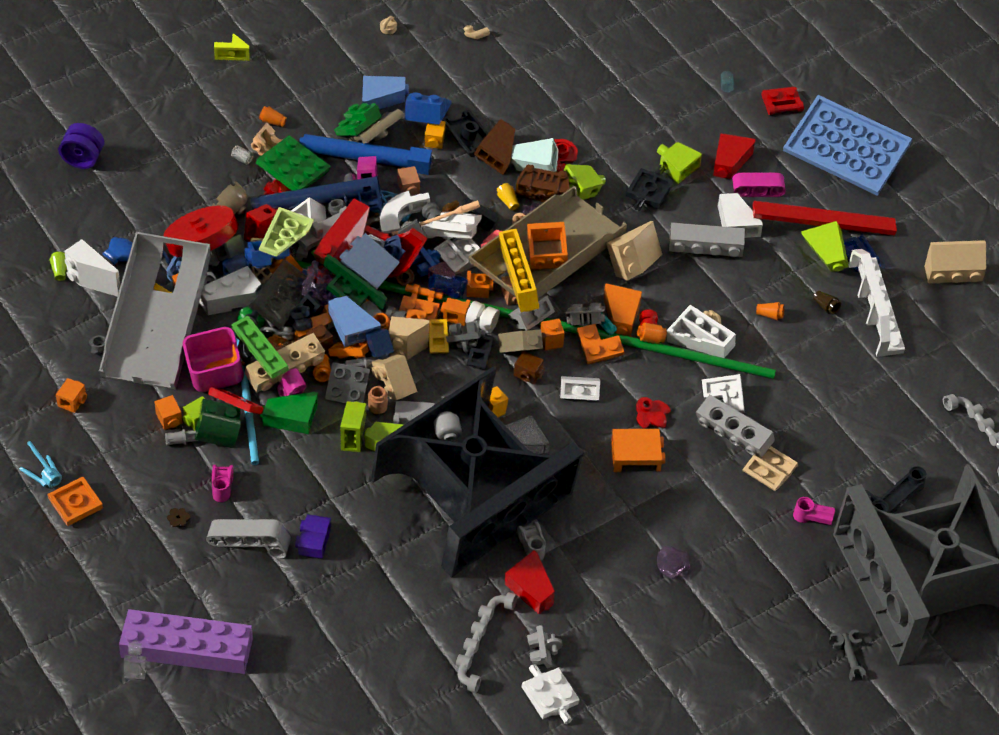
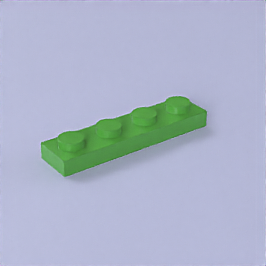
M249 316L231 324L233 331L272 379L289 370L287 363Z

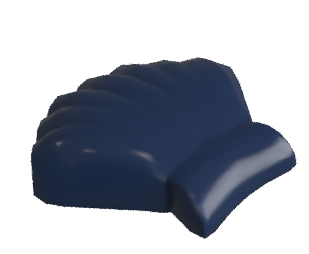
M395 235L386 239L384 249L400 262L406 252L403 249L400 237Z

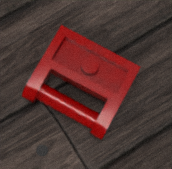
M796 86L762 90V98L768 115L787 111H804V104L800 99Z

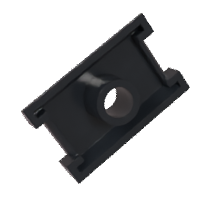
M470 110L463 111L461 118L451 120L449 116L444 117L442 121H446V127L467 154L470 157H475L476 149L488 135V132Z

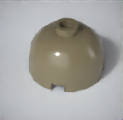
M235 181V186L230 184L216 199L219 201L217 205L230 207L234 215L238 214L240 216L247 209L245 205L248 196L245 189Z

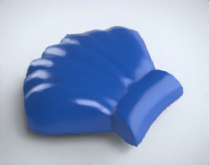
M114 237L111 239L108 249L103 252V255L113 264H116L118 261H128L133 243L128 239Z

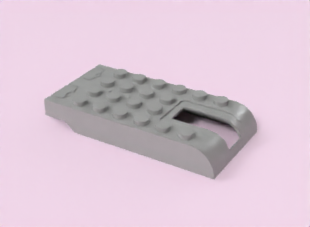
M141 232L135 233L105 339L104 354L99 368L101 377L176 390L185 357L183 340L191 335L208 272L210 244ZM163 242L183 246L182 262L173 293L153 290L162 259Z

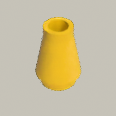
M509 183L500 185L497 188V196L511 211L516 210L519 207V203L513 186Z

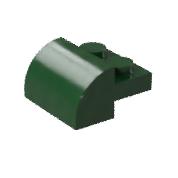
M202 399L199 420L196 425L195 440L233 448L240 429L241 408Z

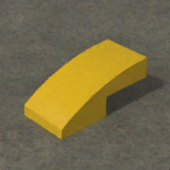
M447 319L429 320L430 354L449 353L446 336H448Z

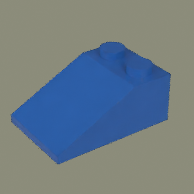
M417 92L410 93L406 99L405 120L440 125L452 101L440 98L437 95L426 96Z

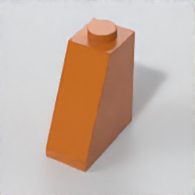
M605 284L604 302L610 321L617 327V331L614 333L631 337L641 304L642 291Z

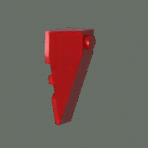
M353 199L314 251L315 260L324 264L325 257L329 254L341 261L342 259L339 257L346 249L351 250L353 247L351 243L355 238L363 236L370 207Z

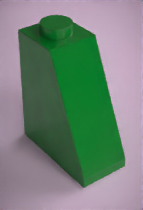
M318 392L267 399L266 405L263 406V412L260 414V417L263 418V426L309 434L318 407Z

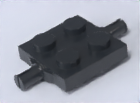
M659 165L655 172L643 168L639 170L626 191V197L637 200V203L634 205L635 210L638 209L640 211L644 204L660 208L674 183V180L662 175L666 170L665 166Z

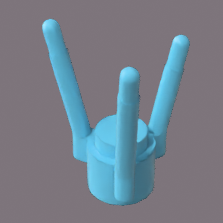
M28 441L27 443L45 469L41 472L42 479L23 467L19 468L20 471L38 481L43 487L47 485L50 488L57 486L62 480V475L58 472L49 455L46 456L48 465L32 442Z

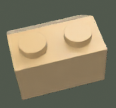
M391 316L389 335L394 352L389 354L405 355L406 360L426 349L429 346V320Z

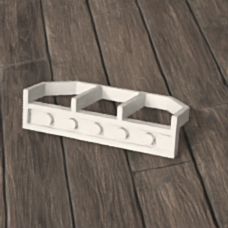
M863 249L852 250L848 266L849 268L858 267L862 278L858 298L868 297L871 307L866 324L867 326L876 325L880 336L876 357L904 354L905 347L876 257L871 258L870 253Z

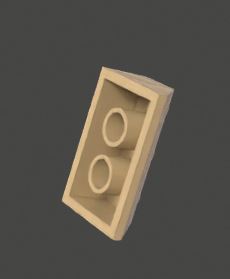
M986 241L931 242L924 266L928 283L983 281L986 271Z

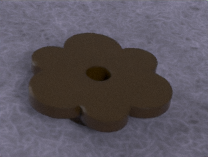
M172 508L169 512L170 515L167 516V521L170 522L172 527L185 526L186 521L190 520V514L184 508L179 510Z

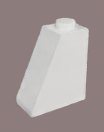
M738 193L720 194L718 210L722 227L745 228L744 238L761 237L762 221L758 218H753V211Z

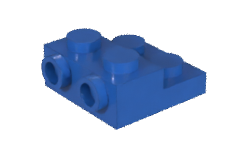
M262 241L247 242L248 248L244 249L247 264H252V267L255 266L256 268H266L267 265H271L272 257L274 259H284L285 256H290L289 248L277 257L259 251Z

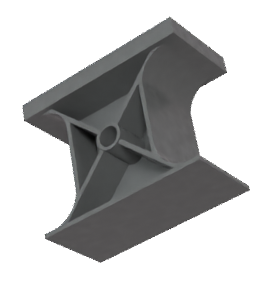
M970 464L965 465L953 501L899 514L887 513L875 507L862 484L847 487L833 536L898 665L914 661L931 616L978 604H987L999 608V517Z

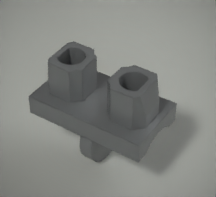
M478 321L467 322V332L465 333L462 332L461 323L449 325L450 335L446 336L447 342L462 340L461 343H457V347L463 348L465 353H470L471 347L477 346V342L471 341V339L485 336V331H480Z

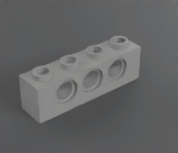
M710 394L696 411L698 422L706 428L709 426L714 429L717 435L729 438L731 443L735 446L740 445L744 447L752 456L757 455L762 458L775 441L771 430ZM716 417H722L720 420H715ZM732 426H738L736 429H730ZM749 435H753V436H754V437L751 438V439H747V438H746V437L749 436Z

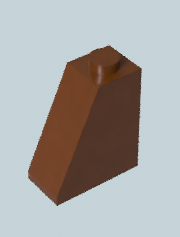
M500 119L479 144L474 155L504 175L511 161L515 128Z

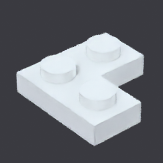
M740 374L702 380L704 399L709 394L715 398H723L725 404L740 413H745Z

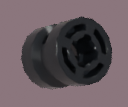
M299 306L291 310V316L294 318L293 325L296 331H304L313 327L312 319L309 317L310 308L308 306Z

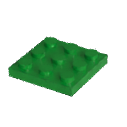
M290 135L260 156L256 161L257 165L290 190L308 188L329 172L331 168L329 164Z

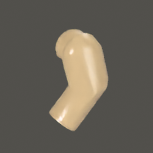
M471 25L464 27V34L469 38L478 40L490 35L487 27L477 31L473 30Z

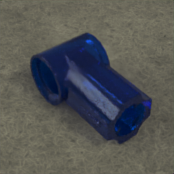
M433 274L430 276L429 289L431 291L445 293L456 299H463L468 284L466 278L457 275L448 277Z

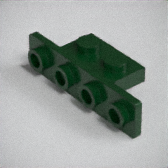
M329 254L325 257L323 266L336 275L327 285L326 289L338 298L347 296L358 306H361L368 299L380 309L385 307L387 297L381 291H377L368 281L361 279L353 270L346 268L337 258Z

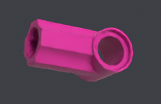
M801 497L797 500L793 517L800 523L811 520L831 525L835 508L815 504L810 498Z

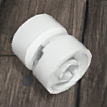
M473 301L468 309L465 322L478 321L480 329L491 333L496 327L500 311L490 306L485 308V304Z

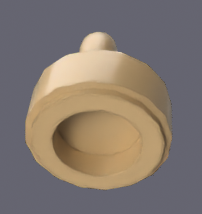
M389 16L380 22L382 33L393 34L396 32L397 22L393 16Z

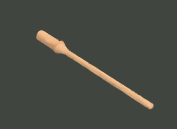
M477 200L460 206L452 212L420 222V225L423 226L454 214L463 215L465 212L480 208L479 202ZM398 231L392 232V236L399 234Z

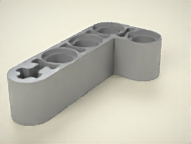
M217 519L212 521L206 541L210 545L217 547H266L272 557L282 559L286 557L291 537L284 524L274 519Z

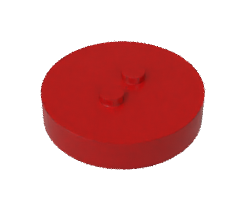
M221 205L209 206L190 212L177 219L165 230L163 236L210 244L211 251L230 240L237 232L239 226L230 207ZM165 243L171 255L175 257L183 256V246Z

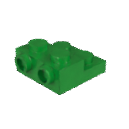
M362 103L361 105L354 104L350 106L349 110L343 114L345 120L341 121L334 131L337 136L358 135L382 117L379 107L375 103L371 105Z

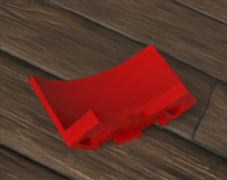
M368 225L364 229L363 235L365 233L367 235L371 234L384 241L390 238L389 234L377 231ZM413 227L408 232L397 234L406 252L398 266L387 278L398 276L410 268L428 239L426 236Z

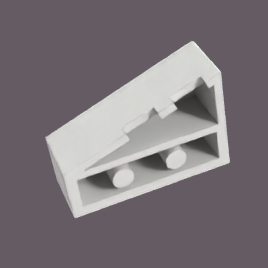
M246 266L204 285L199 303L208 315L229 312L233 308L238 307L245 308L249 306L252 300H258L259 296L255 293V290L261 283L249 267Z
M689 305L667 330V342L709 355L725 358L735 347V333L692 305Z

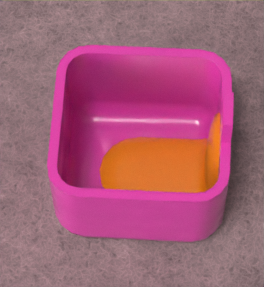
M221 327L192 334L183 340L190 377L196 391L208 392L211 387L220 389L236 385L243 380L244 371L235 335L231 328Z

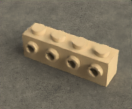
M314 333L277 350L287 363L289 370L297 368L300 373L304 372L311 365L316 366L320 364L325 354V350ZM258 361L247 365L245 375L256 393L261 390L266 391L273 384L281 382L282 376L285 374L283 373L272 379Z

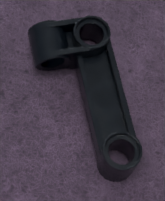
M920 466L912 467L908 474L880 498L868 490L865 491L875 507L893 514L913 495L923 490L927 473Z

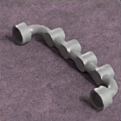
M954 394L943 397V405L948 411L958 408V404L965 406L969 417L977 421L979 430L985 432L989 437L991 445L999 449V432H994L993 428L995 425L991 418H983L984 410L980 404L973 405L968 399L956 397Z
M508 592L506 596H495L489 601L487 606H480L478 617H481L480 622H473L471 627V633L474 634L473 638H466L463 649L467 651L465 655L459 654L456 660V666L459 667L458 679L467 686L468 691L477 693L480 687L481 677L472 674L469 678L466 676V671L470 668L472 658L478 651L480 640L486 633L488 622L493 617L496 605L504 603V608L514 610L517 603V594Z

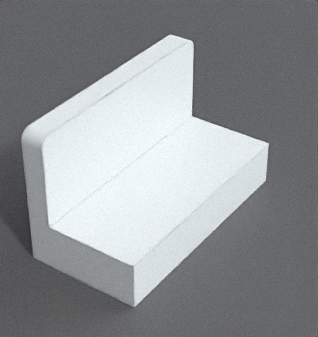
M561 376L560 398L599 400V378Z

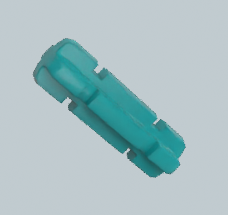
M605 316V322H601L600 326L607 333L613 335L617 331V327Z

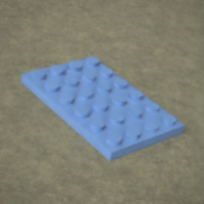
M817 95L784 145L783 151L878 196L912 143V138Z

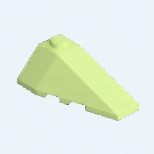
M279 207L259 247V251L277 257L310 231L314 219Z

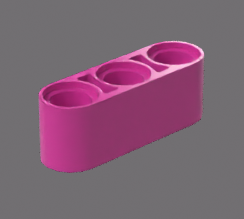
M737 173L732 178L734 193H738L740 197H780L786 192L784 176L781 173Z

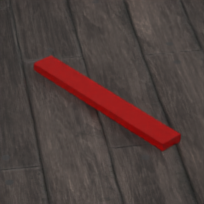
M753 201L752 204L753 218L815 226L837 221L841 229L896 235L897 232L895 218Z

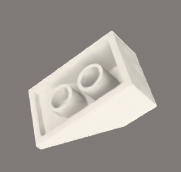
M80 240L64 251L67 276L71 281H75L79 286L118 297L120 290L119 271L85 241Z

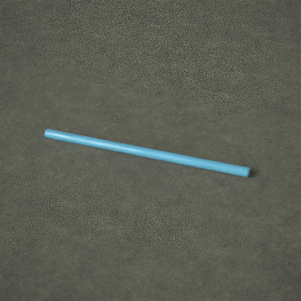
M235 333V339H236V343H237V347H238V343H239L240 340H238V339L236 338V333ZM242 366L244 371V378L241 381L243 398L251 401L249 381L245 375L246 368ZM245 411L251 464L258 465L259 457L253 413Z

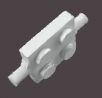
M532 664L529 670L534 678L524 681L522 689L542 719L552 715H560L564 724H569L572 718L567 710L578 705L580 699L559 667L549 672L541 673L537 664Z

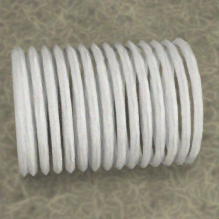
M235 146L232 150V158L246 165L253 159V153L240 146Z

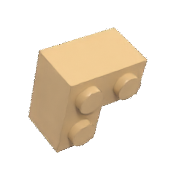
M389 354L387 358L371 362L374 377L377 380L384 381L386 385L384 389L390 399L398 400L417 392L405 355Z

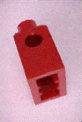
M265 204L247 212L244 240L251 242V238H264L278 209L275 210Z

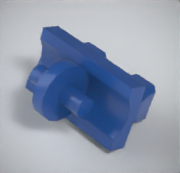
M422 247L412 265L419 262L420 264L416 265L418 275L420 277L429 275L432 279L436 277L434 270L436 265L440 263L441 255L437 250L431 251L428 249L426 251Z

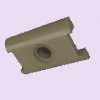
M399 109L393 112L387 111L379 120L358 135H354L349 141L358 142L362 140L364 144L372 139L374 141L380 140L388 134L386 129L405 116V114Z

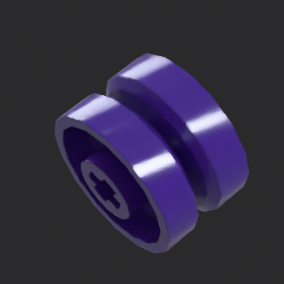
M74 123L68 127L58 147L61 158L69 165L80 169H88L95 165L105 142L102 134L96 128L84 123Z

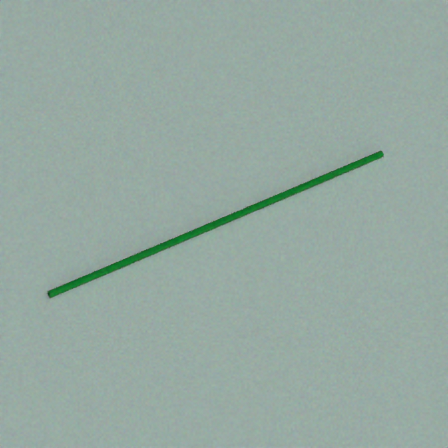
M295 260L301 268L309 271L319 267V265ZM328 270L329 274H332L335 278L336 275ZM384 281L378 288L408 296L412 295L411 292L405 291L406 286L389 281ZM443 294L442 300L435 298L434 301L443 303L447 301V298L466 302L467 299ZM418 296V298L428 300V296ZM485 304V308L490 306L495 309H498L500 311L499 316L510 319L508 314L514 311L512 309ZM545 318V319L542 320L541 322H543V321H549V320H554V319ZM561 321L563 330L566 332L578 334L577 328L584 327L582 325L571 326V324ZM597 329L601 340L619 335L622 345L774 379L776 370L665 344L643 342L639 338L617 333L610 335L604 330Z

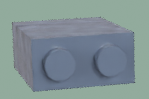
M366 233L362 237L357 236L351 243L353 246L351 250L346 249L339 257L342 259L340 261L342 265L353 270L361 279L368 281L376 290L400 263Z

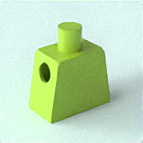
M676 142L670 148L662 144L657 149V153L661 155L660 165L665 166V172L678 184L701 165L702 154L679 142Z
M567 164L563 170L567 172L570 188L573 186L577 187V196L582 200L595 197L606 182L605 176L598 175L593 167L589 165Z

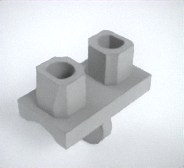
M537 626V632L527 635L529 646L531 648L539 647V650L530 652V660L533 665L544 664L546 668L553 667L551 653L552 655L558 653L557 650L563 646L562 640L555 638V634H550L548 637V634L544 632L543 626Z

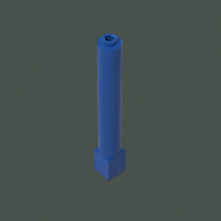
M304 134L303 137H300L299 143L314 154L358 160V157L376 156L377 163L404 168L415 166L417 173L429 175L432 163V150L411 147L410 150L309 134Z

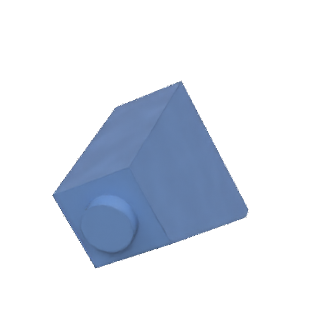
M363 76L362 103H367L368 105L375 103L380 110L405 102V95H409V84H405V77Z
M347 296L328 301V313L344 347L367 341L365 334L381 329L380 322Z

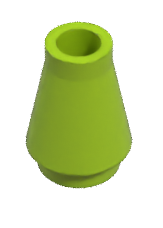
M54 252L49 261L55 280L63 281L66 279L67 270L65 253Z

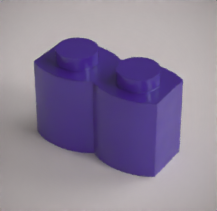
M307 514L306 519L301 521L300 532L302 533L301 536H297L295 548H298L299 555L323 558L331 531V518Z

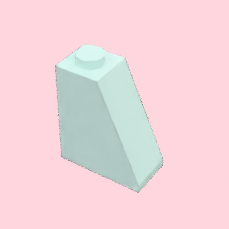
M553 138L513 145L510 162L514 164L518 171H523L526 165L529 164L534 165V168L556 172L559 150Z

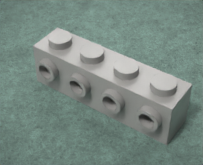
M671 223L669 251L742 257L745 228Z

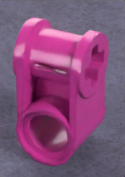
M294 368L282 376V380L277 388L279 396L283 397L302 394L307 385L299 370Z
M213 464L212 495L213 499L217 502H225L231 496L234 474L233 465L218 467L216 464Z

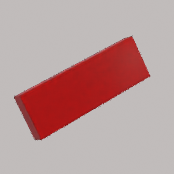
M213 387L209 389V395L247 412L262 414L263 406L224 389Z

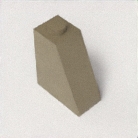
M541 329L498 334L500 353L543 349Z

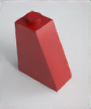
M720 133L713 176L731 179L753 155L756 139Z
M535 550L505 573V585L538 614L544 610H549L553 606L555 591Z

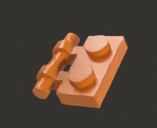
M407 284L405 291L411 292L412 295L411 297L403 296L399 311H408V308L427 311V320L437 319L440 304L435 303L434 300L435 298L442 300L443 292L437 291L435 288H422L418 284ZM418 296H428V300L418 299Z

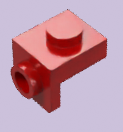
M277 179L273 182L269 181L263 189L265 191L264 195L292 191Z

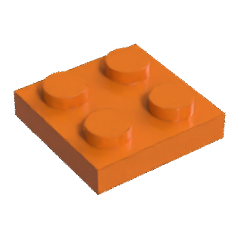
M84 477L47 494L49 501L67 526L103 509L102 502Z

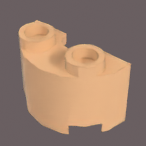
M266 123L253 138L251 147L262 156L283 139L277 138L275 130Z

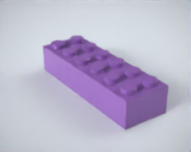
M128 609L119 642L121 658L245 674L253 640L252 625Z

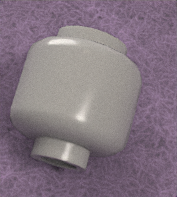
M448 411L442 412L434 420V428L439 440L454 442L461 435L462 428L459 417L456 414Z

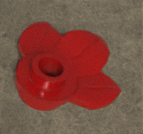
M647 397L640 398L636 403V410L638 412L636 419L643 429H646L650 423L664 429L666 427V414L671 412L670 407L660 400L652 401Z

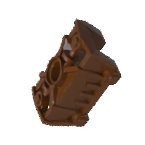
M529 164L523 169L516 183V194L518 197L524 196L528 197L527 199L529 200L536 199L540 202H545L553 195H562L570 189L569 177L566 171H548L534 168V165Z

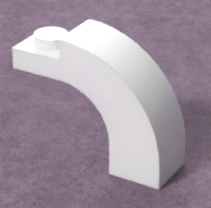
M406 191L390 199L383 207L380 215L381 232L387 233L389 237H392V232L400 229L399 223L402 218L412 213L421 212L423 206L430 203L429 193L410 196L409 191Z

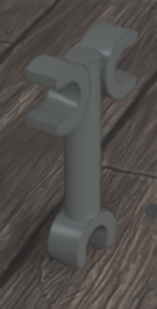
M857 629L851 630L849 635L848 633L840 634L837 632L830 635V640L839 641L833 644V650H839L844 646L851 667L849 673L851 681H854L855 673H858L862 680L866 675L865 669L858 665L853 647H859L862 643V639L853 638L859 634Z

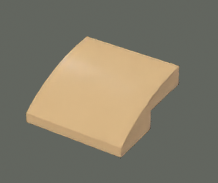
M770 446L762 458L753 455L743 468V472L776 491L794 472L798 462Z

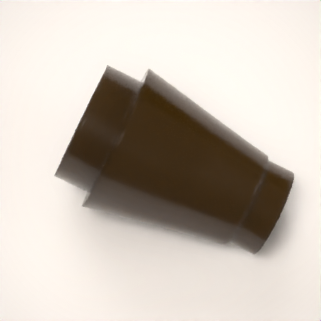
M820 290L813 296V300L828 314H836L841 307L839 298Z

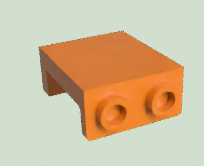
M660 429L612 430L613 472H621L622 465H656V471H661V465L665 464V452H661V448H664V437H660Z

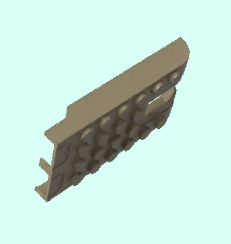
M575 186L562 195H553L505 230L517 228L527 262L530 263L527 224L564 222L568 261L558 268L536 269L531 273L538 298L605 250L607 242L626 233L627 224L625 222L622 223L621 227L603 215V206L599 203H596L595 209L578 197L577 187ZM498 235L468 257L469 262L515 296L513 286H508L498 278L507 271ZM560 240L533 242L534 255L562 253Z

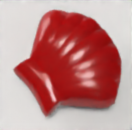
M554 139L559 150L557 163L575 162L578 155L576 146L567 139Z

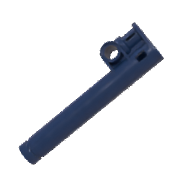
M378 176L251 197L252 210L265 204L275 210L279 207L286 210L294 209L309 197L320 204L330 203L335 199L345 200L346 207L353 199H356L369 206V211L380 209L382 212L384 207Z

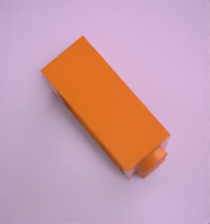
M564 222L527 224L530 270L558 268L568 261ZM560 240L562 253L534 255V241Z

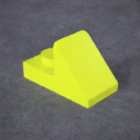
M233 34L232 43L214 42L215 60L250 61L249 45L235 34Z

